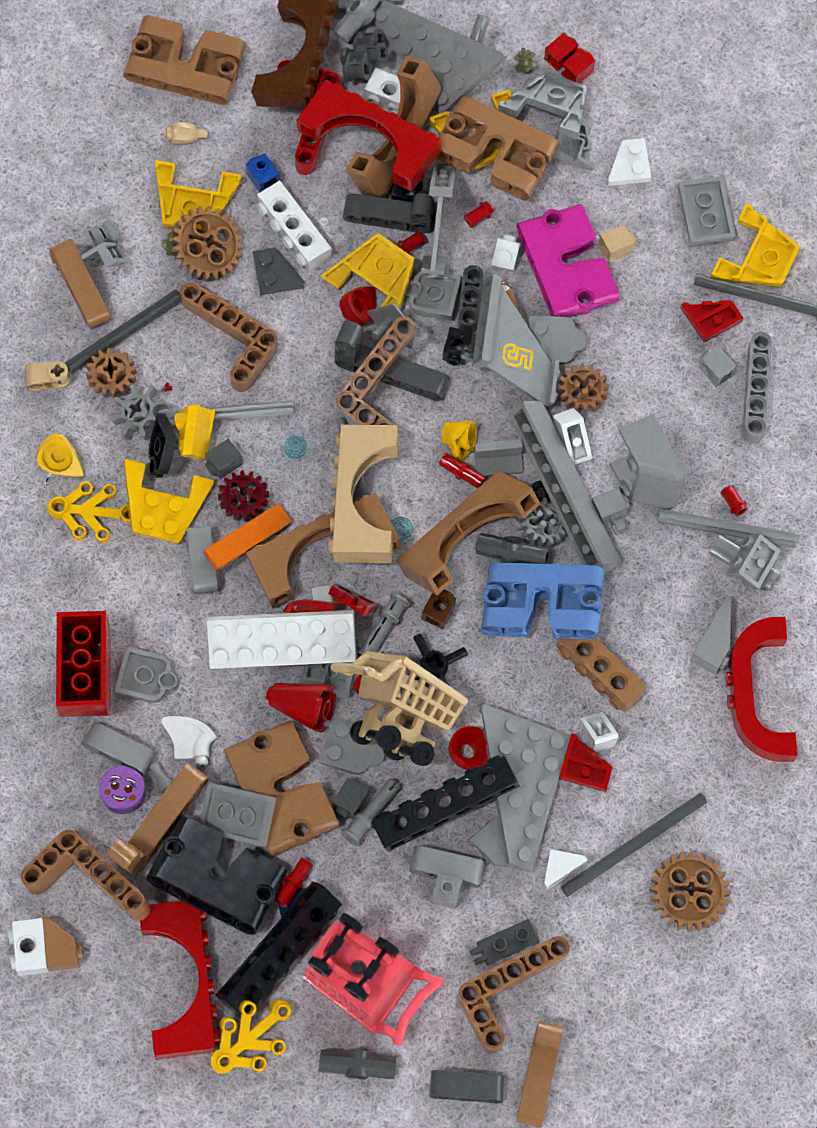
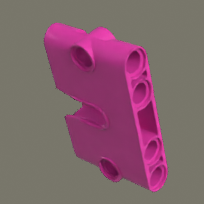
M582 204L562 210L549 209L542 216L516 224L520 241L551 316L569 317L576 313L587 315L592 311V308L619 301V292L605 258L581 260L572 264L563 262L595 246L593 240L596 239V235ZM552 221V222H555L556 224H555V225H550V224H548L547 222ZM585 299L588 303H581L579 300Z

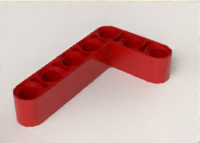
M291 60L281 61L277 66V70L288 64ZM319 68V79L315 81L314 95L325 80L340 84L339 75L336 72ZM301 134L295 153V168L299 174L310 175L314 172L326 134L318 141ZM308 141H315V143H313V144H309V143H307V142H308ZM302 160H308V161H310V162H308V163H302L301 161H302Z

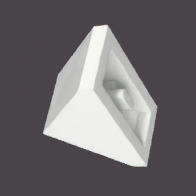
M604 712L580 718L589 746L595 752L616 746L618 733Z
M550 849L543 890L547 892L586 866L587 858L582 855Z

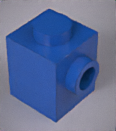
M265 153L252 157L246 163V175L259 193L280 181L279 172Z

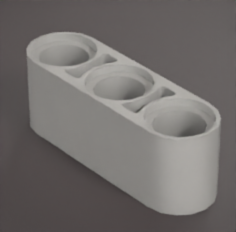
M209 525L187 528L194 594L218 591L216 570L203 554L204 549L212 545L211 527Z
M93 722L81 743L88 750L120 766L134 768L141 776L145 774L155 756V752L148 747L97 722Z
M415 846L409 871L415 875L437 879L438 873L463 879V886L478 888L484 862L468 856Z

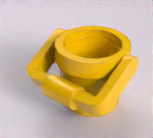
M474 420L445 422L442 428V442L444 445L449 446L453 457L464 461L474 450L477 440L476 423Z

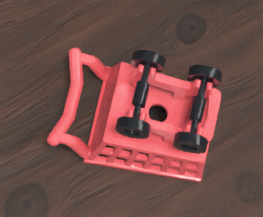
M343 913L339 918L340 922L332 924L313 951V956L307 963L308 967L303 979L374 1035L376 1033L387 1035L393 1039L395 1045H402L409 1021L423 1001L444 984V980L439 976L434 977L429 972L420 970V968L398 955L399 949L388 940L379 937L377 941H374L361 933L364 928L363 925L350 915ZM356 961H362L366 965L365 971L360 975L354 974L351 970L352 964ZM413 979L428 982L429 984L417 992L403 1012L396 1030L387 1024H383Z

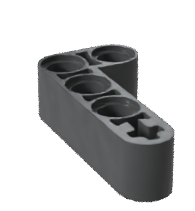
M352 193L346 196L342 218L351 223L409 232L419 231L425 234L430 231L434 199L432 196L424 193L415 194L413 202Z

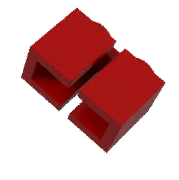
M564 32L545 48L544 60L557 72L564 67L565 70L561 75L565 79L581 83L594 71L595 66L593 55L582 48L579 49L577 41Z

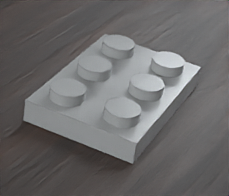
M723 176L678 182V191L690 246L734 241L735 232Z
M208 782L200 823L222 834L225 838L267 847L276 798Z

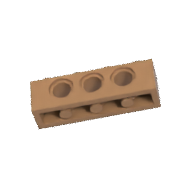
M597 638L558 639L556 647L560 656L565 660L570 659L575 664L574 668L583 677L587 676L592 681L591 684L599 693L604 692L610 698L609 702L616 710L621 709L625 713L645 694L647 686ZM584 648L589 654L586 656L579 655L577 649ZM602 665L606 671L602 673L597 672L594 666ZM618 681L623 685V688L615 689L611 683Z

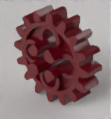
M241 470L240 476L232 472L231 480L226 477L224 478L225 485L219 486L221 493L218 494V501H222L220 508L226 509V516L234 514L235 521L241 516L243 521L246 522L247 516H251L254 519L256 512L259 514L264 512L262 506L268 507L267 498H269V491H266L267 483H261L262 477L260 475L254 478L253 471L245 475L244 470ZM251 485L256 487L254 490L253 488L248 489V500L256 502L253 506L248 504L247 497L244 496L247 494V488ZM237 486L240 489V494L243 496L240 498L239 491L237 489L231 490L232 487ZM240 501V504L238 506H232V503H237Z

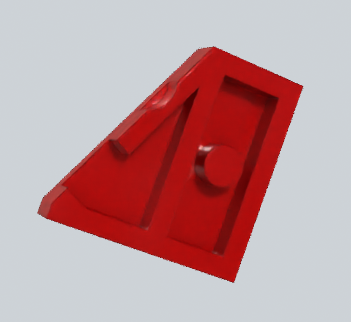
M720 300L719 302L702 301V304L690 305L688 302H684L680 306V309L703 342L743 321V316L732 300Z
M339 584L332 585L328 592L336 603L344 606L347 605L354 609L355 612L366 617L374 614L379 606L378 603Z
M571 733L559 779L606 793L613 767L605 760L600 759L592 748L584 745L576 734Z

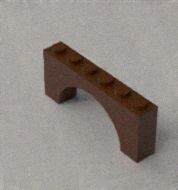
M338 0L278 1L277 8L282 21L299 25L306 31V36L301 50L288 64L270 73L256 74L251 93L257 107H306L310 98L314 96L315 81L319 79V67L324 61V50L329 44L330 30L334 27V16L339 9Z

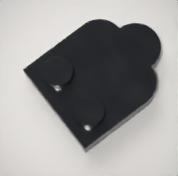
M156 414L148 448L150 474L155 475L156 478H162L164 474H168L174 450H177L179 444L178 436L175 435L173 426L166 414Z

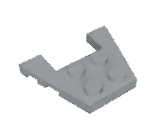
M546 72L527 84V88L522 92L517 91L511 95V99L508 101H501L498 104V111L516 118L526 104L534 106L537 109L551 112L559 117H565L559 126V133L578 139L587 86Z

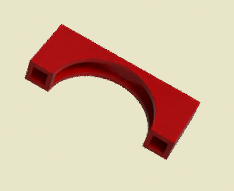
M183 901L150 905L149 915L145 919L140 920L143 936H161L175 941L191 955L199 973L197 994L188 1011L171 1025L152 1031L155 1060L212 1053L216 1050V1045H220L219 1029L214 1030L213 1020L217 1019L216 1004L211 1005L210 995L215 994L213 979L208 980L207 970H212L210 954L205 955L204 945H209L208 931L202 929V921L206 920V913Z

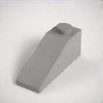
M726 596L690 660L715 675L719 668L724 670L730 660V657L727 656L730 649L731 630L730 596Z

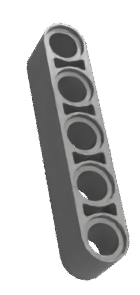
M763 331L756 332L752 336L747 356L742 437L751 444L758 443L762 439L767 420L772 339L768 333ZM760 343L764 345V348H759L755 344ZM754 364L761 365L763 369L754 367ZM752 385L760 386L761 390L754 389ZM751 406L758 407L760 411H753ZM754 427L758 429L759 432H751L749 428Z

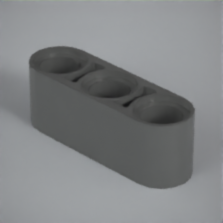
M476 265L466 267L463 272L458 314V329L471 331L472 333L477 330L484 278L483 270ZM475 277L478 280L470 281L468 278ZM474 298L476 301L468 302L466 299ZM469 318L472 319L473 322L466 323L463 320Z
M446 1070L431 1071L430 1098L503 1103L504 1076Z

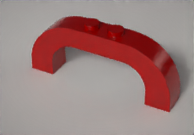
M785 617L764 618L748 626L736 640L730 654L729 672L725 673L726 686H730L731 694L727 695V707L732 709L733 724L737 735L753 753L764 759L776 762L795 761L798 756L796 732H774L765 728L757 719L754 705L751 657L761 648L785 645L787 641Z

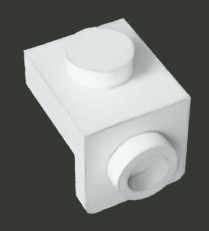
M504 234L503 238L499 237L497 239L491 265L514 270L521 242L516 241L517 237Z

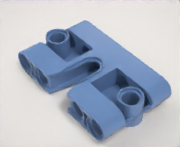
M490 564L487 586L483 592L485 602L481 632L489 636L528 637L536 617L537 603L542 599H547V609L553 638L594 639L598 637L599 619L602 611L601 600L604 569L594 565ZM497 597L499 598V599L496 600V601H491V600L494 599V598H497ZM588 601H595L592 604H586Z

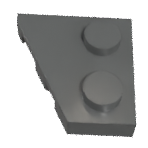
M276 248L253 251L260 295L304 289L303 281Z

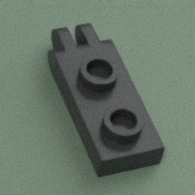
M529 919L478 941L476 943L478 947L469 952L471 956L478 953L482 954V956L473 960L475 965L485 962L488 966L539 943V940Z

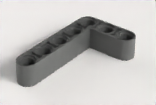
M344 321L335 341V364L342 369L355 373L372 352L373 348L363 345V329L359 324L352 321ZM397 357L380 379V382L434 401H441L449 381V377L440 371ZM379 359L373 360L370 365L371 370H380L382 361Z

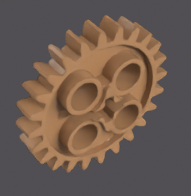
M201 206L196 209V212L190 209L188 215L184 213L181 216L182 221L178 220L175 222L177 228L171 231L176 236L170 239L171 243L176 244L171 249V252L178 253L174 260L181 259L182 263L179 268L186 266L187 275L192 271L195 272L194 279H197L201 274L203 281L208 280L209 276H211L213 281L218 278V275L223 278L226 276V272L230 273L233 271L232 266L239 264L236 258L243 256L238 251L244 247L243 244L238 243L243 236L236 234L240 227L233 228L232 224L235 219L228 221L226 219L228 216L227 212L222 216L219 215L220 208H217L214 212H212L211 206H208L205 211ZM196 224L203 227V234L196 230ZM217 232L224 235V242L217 238ZM189 245L197 249V255L190 252ZM211 253L217 255L218 263L211 260Z
M681 851L679 859L672 854L669 858L670 863L665 860L662 861L661 865L664 869L656 868L655 873L659 877L653 876L651 882L656 885L651 886L649 891L656 893V895L652 896L650 901L658 902L654 911L662 910L660 919L670 918L668 926L676 922L677 930H680L682 925H686L687 932H690L692 926L695 925L696 930L700 931L702 923L705 927L710 928V919L717 923L719 921L717 914L724 915L726 912L721 906L729 905V901L724 897L730 896L731 891L724 888L729 886L730 881H722L726 872L718 873L717 870L720 864L712 866V857L704 861L703 853H700L698 858H694L693 851H690L688 857H685ZM675 873L682 875L684 882H674L672 875ZM697 876H706L709 884H700L697 881ZM688 886L694 891L693 896H690L689 892L686 891ZM672 888L680 891L669 892L668 889ZM708 890L711 891L712 894L704 893L703 891ZM680 898L684 906L681 908L673 906L671 899ZM696 900H705L708 903V908L700 909L696 905Z

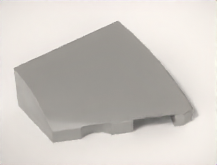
M565 117L562 120H560L559 126L564 121ZM581 120L578 139L560 134L558 126L555 139L559 142V146L553 157L571 166L590 171L593 170L595 164L590 162L589 151L592 150V145L588 137V124Z
M333 663L304 665L301 684H328L335 687L332 693L336 694V697H350L354 675L348 677L339 672H333L331 670Z

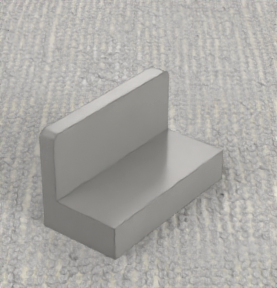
M102 242L80 255L82 260L95 259L101 256L106 267H117L126 262L116 242Z
M522 439L475 443L476 471L485 477L493 476L497 471L507 475L523 473Z

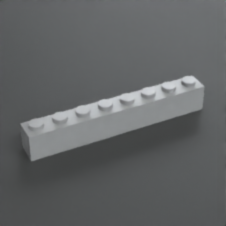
M542 400L522 402L509 413V416L522 439L525 449L582 565L599 566L604 569V574H606L622 561Z

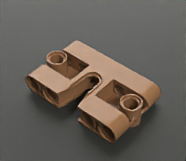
M144 16L137 36L132 41V51L123 77L130 82L219 105H227L233 85L238 79V70L247 44L239 38L205 30L194 47L190 60L182 62L180 59L183 54L184 43L183 24L154 16ZM140 48H146L144 51H139ZM225 70H232L229 73L223 72Z
M463 96L453 113L446 118L445 126L438 136L441 141V152L436 159L469 174L483 159L490 147H498L500 150L495 158L490 185L520 199L528 200L538 181L543 178L545 169L557 150L559 142L547 133L475 99Z
M292 720L266 731H257L251 738L224 749L242 790L276 798L267 842V848L271 857L296 845L307 844L312 838L339 827L338 820L320 782L296 786L285 792H277L275 790L276 785L292 778L310 765L308 754ZM260 740L268 742L267 747L264 749H258L255 745ZM302 826L308 829L307 834L304 836H297L295 834V830L298 827Z

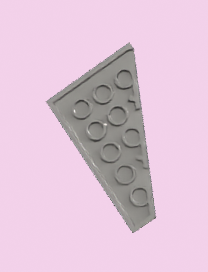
M384 1L374 10L375 17L373 21L383 31L385 38L402 61L407 55L427 62L442 87V91L434 104L440 113L451 111L458 104L461 97L467 96L508 58L506 54L388 1Z
M482 704L479 712L482 714L483 734L487 743V757L490 759L497 755L500 757L505 756L520 784L519 787L495 799L498 819L501 821L502 841L506 849V864L530 873L534 867L571 736Z

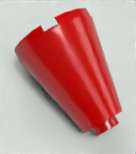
M275 683L268 688L266 700H268V704L272 708L313 731L322 733L327 728L323 726L325 720L331 721L336 694L332 693L335 687L328 684Z

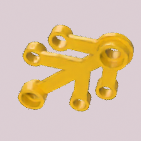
M88 481L80 483L79 487L66 497L56 496L48 502V514L54 519H62L72 531L73 538L77 541L84 540L87 532L84 526L77 524L71 514L80 515L94 531L96 539L100 543L109 541L110 532L107 528L102 527L95 517L121 519L123 523L131 525L130 519L125 517L129 513L128 504L123 505L121 509L96 507L104 500L113 499L116 496L117 491L113 484L104 485L100 492L82 505L73 503L82 496L89 497L92 495L93 486ZM84 486H89L90 490L88 492H83L82 488ZM107 489H113L112 494L108 495L105 493ZM59 505L64 507L60 512L55 510ZM77 530L84 532L81 536L75 535ZM105 532L107 536L103 539L99 538V534Z
M283 999L274 1000L269 1007L270 1013L250 1030L251 1016L256 1012V1005L249 1000L243 1001L239 1006L241 1017L238 1041L231 1047V1033L236 1030L237 1023L231 1017H224L220 1021L221 1037L219 1049L215 1050L210 1058L211 1067L221 1074L230 1072L233 1067H247L257 1072L263 1071L266 1068L267 1062L261 1055H254L252 1058L237 1055L244 1049L271 1051L276 1055H281L285 1052L286 1044L281 1039L260 1040L257 1038L278 1020L284 1021L289 1018L292 1009L288 1002ZM251 1004V1010L245 1013V1006ZM281 1007H285L286 1009L283 1015H279L278 1013ZM231 1021V1028L225 1029V1023ZM280 1042L281 1048L275 1051L274 1045ZM223 1057H227V1063L220 1065V1060ZM261 1059V1065L255 1067V1061Z

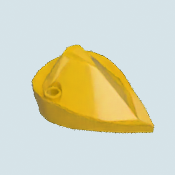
M53 433L41 442L37 449L36 458L38 465L43 470L64 476H85L74 447L66 437Z

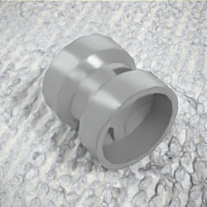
M110 220L104 222L99 228L94 227L89 230L90 237L95 246L102 242H117L120 240Z

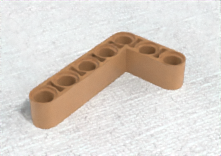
M194 282L185 283L180 289L183 307L247 346V349L230 371L232 388L238 392L247 391L277 352L276 333ZM189 294L196 295L194 298H186ZM207 306L215 307L213 310L205 309ZM228 317L234 319L231 322L224 321V319ZM246 329L253 330V332L249 334L243 333V331ZM264 341L272 342L271 345H263L262 343ZM252 358L259 359L257 363L249 362ZM238 376L246 377L243 381L236 380Z
M402 316L395 320L336 398L337 407L359 425H393L388 419L364 402V400L414 337L416 325L407 316ZM404 322L411 324V329L406 334L399 332V326ZM388 341H395L397 344L395 351L391 353L386 352L385 344ZM375 359L382 361V367L378 371H373L370 367L371 362ZM360 378L368 380V385L363 390H359L356 387L357 380ZM347 396L353 397L354 400L350 408L342 406V401ZM369 410L372 413V418L369 422L364 423L361 421L360 415L363 411Z
M187 763L131 839L127 842L119 838L108 851L107 857L127 872L135 876L139 875L171 833L179 817L185 814L205 787L209 777L190 763Z
M67 829L60 832L23 868L20 874V879L28 891L38 895L46 891L73 864L133 920H143L150 913V905L143 894L73 830ZM70 842H74L71 847H66ZM86 857H91L89 861L82 863ZM57 859L54 864L48 865L51 860ZM107 872L106 876L99 878L101 873ZM38 876V879L35 882L30 883V881L34 877ZM124 887L123 891L115 893L118 888ZM141 902L138 908L132 909L135 903Z
M552 937L460 986L457 996L458 1002L482 1048L486 1052H498L501 1050L505 1040L504 1033L487 1000L564 961L570 948L569 942L564 937ZM555 944L561 945L564 953L561 955L554 954L551 951V946ZM531 956H538L541 958L542 964L540 966H533L530 964L529 958ZM516 967L520 971V976L516 978L510 977L507 974V969ZM489 978L495 979L498 987L495 989L487 988L484 983L485 980ZM465 990H472L476 994V998L467 1001L463 998L462 993ZM483 1012L487 1015L488 1020L485 1023H478L474 1019V1014ZM494 1034L499 1038L500 1043L496 1046H491L486 1042V1037Z

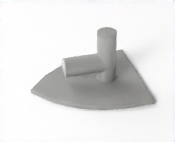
M395 303L367 311L378 325L371 333L372 338L379 340L383 334L385 335L396 319L404 316ZM404 322L399 326V332L402 334L410 331L408 322ZM413 338L407 344V348H413ZM390 341L392 345H396L395 341Z

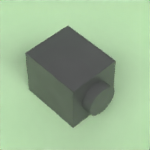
M229 438L205 453V466L211 475L216 474L219 479H222L243 465L242 455Z
M347 778L332 802L335 809L334 812L343 819L349 817L354 820V815L360 811L369 796V789Z

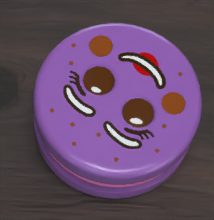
M116 766L109 769L101 778L99 793L103 804L110 811L117 814H128L137 810L142 805L146 796V787L141 774L137 770L129 766Z

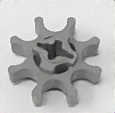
M131 384L129 387L132 395L128 400L123 401L118 397L114 398V402L118 406H122V412L119 415L111 416L110 420L115 425L126 422V426L121 431V434L127 440L130 439L133 431L139 429L140 436L147 441L150 438L147 430L150 425L154 424L156 414L161 409H167L169 405L164 399L153 402L154 396L158 393L153 385L148 387L145 394L139 395V389L134 384Z

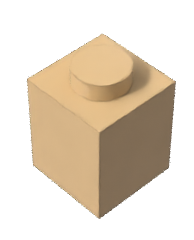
M625 224L600 234L598 245L610 263L632 253L636 239L631 230L628 231Z

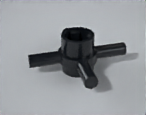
M422 634L415 635L413 640L423 656L420 660V666L449 685L445 679L448 665L468 656L466 649L462 647L444 656L440 651H430ZM432 662L434 666L440 665V667L432 671L427 663ZM416 675L415 680L420 679V677Z

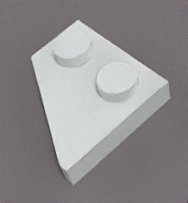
M645 138L622 140L608 178V186L651 182Z

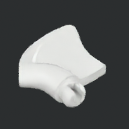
M183 716L163 717L162 724L173 741L174 759L195 760L197 767H201V765L207 766L209 746L217 738L214 732L206 724L193 718Z

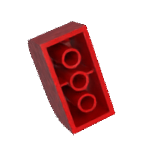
M106 611L57 612L56 708L60 717L109 716L111 706V641Z

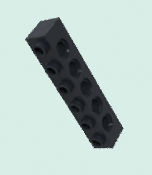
M499 755L494 756L486 761V765L480 768L477 766L472 767L464 772V776L458 779L455 777L450 778L442 783V787L436 790L428 789L420 794V798L414 801L407 800L398 805L399 809L391 813L390 811H385L377 815V820L373 821L372 824L384 849L390 852L519 787L520 784L505 756L500 757ZM489 774L495 775V781L491 785L483 783L485 776ZM467 785L473 786V792L469 796H462L461 791L463 787ZM449 796L451 798L450 804L447 807H440L439 802L441 798ZM423 807H427L429 809L428 815L422 819L418 818V811ZM401 818H405L407 821L406 826L401 830L396 829V822Z
M312 881L215 996L238 1017H241L239 1006L245 1000L253 1002L257 1008L258 1003L272 992L275 983L288 973L292 963L305 953L309 943L321 934L325 924L337 915L338 909L342 904L323 885ZM315 908V909H316V913H315L314 917L311 918V917H310L311 911ZM299 927V934L294 937V932ZM283 946V953L278 957V950ZM265 966H267V971L262 976L261 971ZM251 985L250 992L245 995V989ZM251 1004L246 1005L244 1008V1012L248 1013L251 1010Z

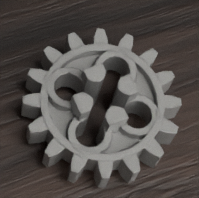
M543 498L540 501L541 505L525 519L517 517L516 521L521 523L517 529L525 532L522 537L530 538L529 544L535 541L538 546H542L545 543V546L549 548L552 544L556 545L566 532L552 502L548 504L546 498Z

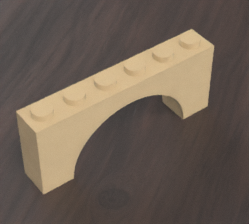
M341 425V433L336 434V448H339V454H335L334 464L335 469H338V475L333 476V489L337 491L336 496H332V511H335V518L330 519V532H334L333 539H329V553L333 554L334 562L392 563V531L375 528L364 521L354 507L353 495L357 482L368 468L379 461L398 457V425Z

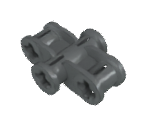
M376 29L374 32L369 33L364 31L358 32L353 43V49L345 47L340 51L343 76L348 82L357 78L370 79L375 62L386 63L388 60V49L385 45V36L381 29Z

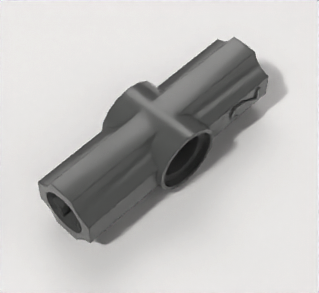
M480 533L475 546L476 554L500 559L501 563L547 564L549 559V548L524 543L522 538L516 536L502 538Z
M321 1049L319 1072L342 1074L345 1077L354 1079L373 1077L395 1080L397 1056L370 1054V1052L364 1050H348L344 1052Z

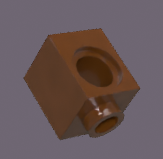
M445 589L438 595L432 593L422 611L421 620L443 630L456 604L454 595ZM441 603L446 606V609L439 611L434 608V605Z

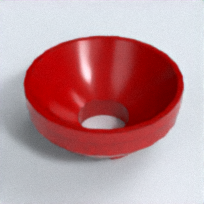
M465 726L458 729L452 735L448 745L452 761L458 767L465 770L475 766L480 768L487 764V743L483 730L475 726ZM463 745H469L473 749V756L471 758H466L461 754V747Z

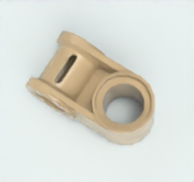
M62 361L32 362L25 365L26 389L29 391L61 389L67 387L71 382L68 367Z

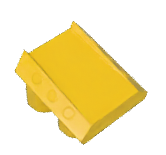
M189 405L175 414V425L179 430L178 447L180 456L198 461L206 460L205 453L208 452L215 409L210 410L200 405Z

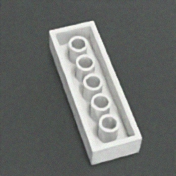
M354 610L209 617L207 620L210 669L354 662L357 658Z

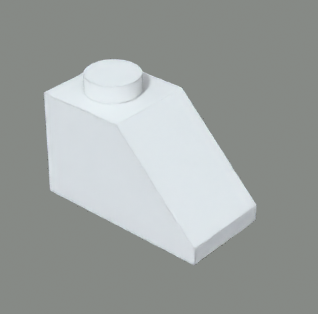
M574 408L552 415L555 428L573 464L577 465L593 459L583 417Z

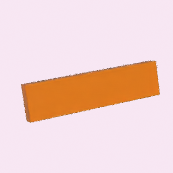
M278 503L204 549L203 554L215 570L218 571L250 551L254 546L261 544L291 525L292 520Z

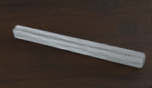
M292 400L207 408L210 410L215 409L213 421L294 414L295 411ZM179 410L158 413L166 414L169 422L175 425L174 416Z
M659 509L657 515L659 523L741 538L761 534L773 544L794 547L797 541V534L666 509Z

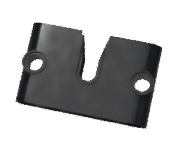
M179 817L146 877L147 881L161 891L248 935H255L287 874L286 869L279 863L246 847L232 862L224 877H215L212 869L219 855L223 835L189 817ZM168 850L175 851L177 855L169 853ZM257 896H263L266 901L260 900Z

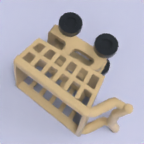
M367 651L352 664L334 662L331 665L333 672H339L348 677L354 674L362 675L358 697L374 704L367 710L364 720L356 721L352 725L350 730L351 739L356 744L366 745L372 740H376L379 747L383 749L385 756L391 760L398 761L407 755L410 756L411 761L415 765H429L434 759L435 742L421 735L422 726L449 731L464 706L468 703V698L406 656ZM406 668L411 671L409 676L405 674ZM416 675L420 677L419 682L415 680ZM426 682L430 684L429 688L424 686ZM401 688L404 689L402 694L399 693ZM382 709L388 710L384 714L382 722L379 721L377 714ZM405 720L413 722L410 729L403 727Z

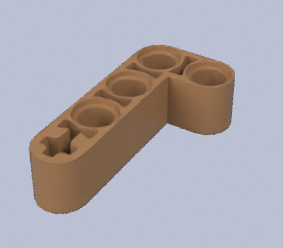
M69 239L50 248V258L53 264L56 263L57 267L55 268L57 271L60 270L89 329L111 320L108 309L73 240Z
M539 1021L537 1024L516 1119L517 1123L538 1128L542 1127L556 1058L562 1040L563 1026Z

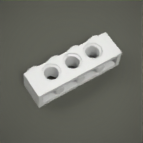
M280 181L257 194L258 204L256 206L262 216L266 215L268 217L272 230L275 233L279 232L281 234L285 247L288 250L292 249L296 254L295 259L301 267L305 266L308 271H311L331 258V247ZM277 209H283V210H285V211L279 213V212H276L275 210H277ZM289 226H296L297 228H296V229H289L288 227H289ZM304 242H307V243H309L310 245H309V246H302V245H300V244H301V243H304Z

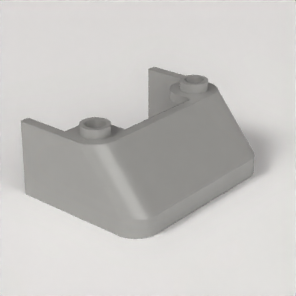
M654 414L619 428L618 431L629 449V453L627 456L611 462L610 466L621 484L619 485L621 494L624 493L630 501L666 510L676 506L685 475Z

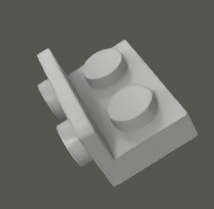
M761 534L750 535L742 540L741 548L730 561L729 569L726 573L729 577L737 576L753 590L761 587L781 551Z

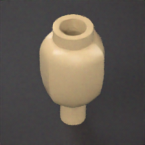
M177 122L173 123L171 127H166V140H171L176 145L191 144L198 138H207V129H198L192 123Z

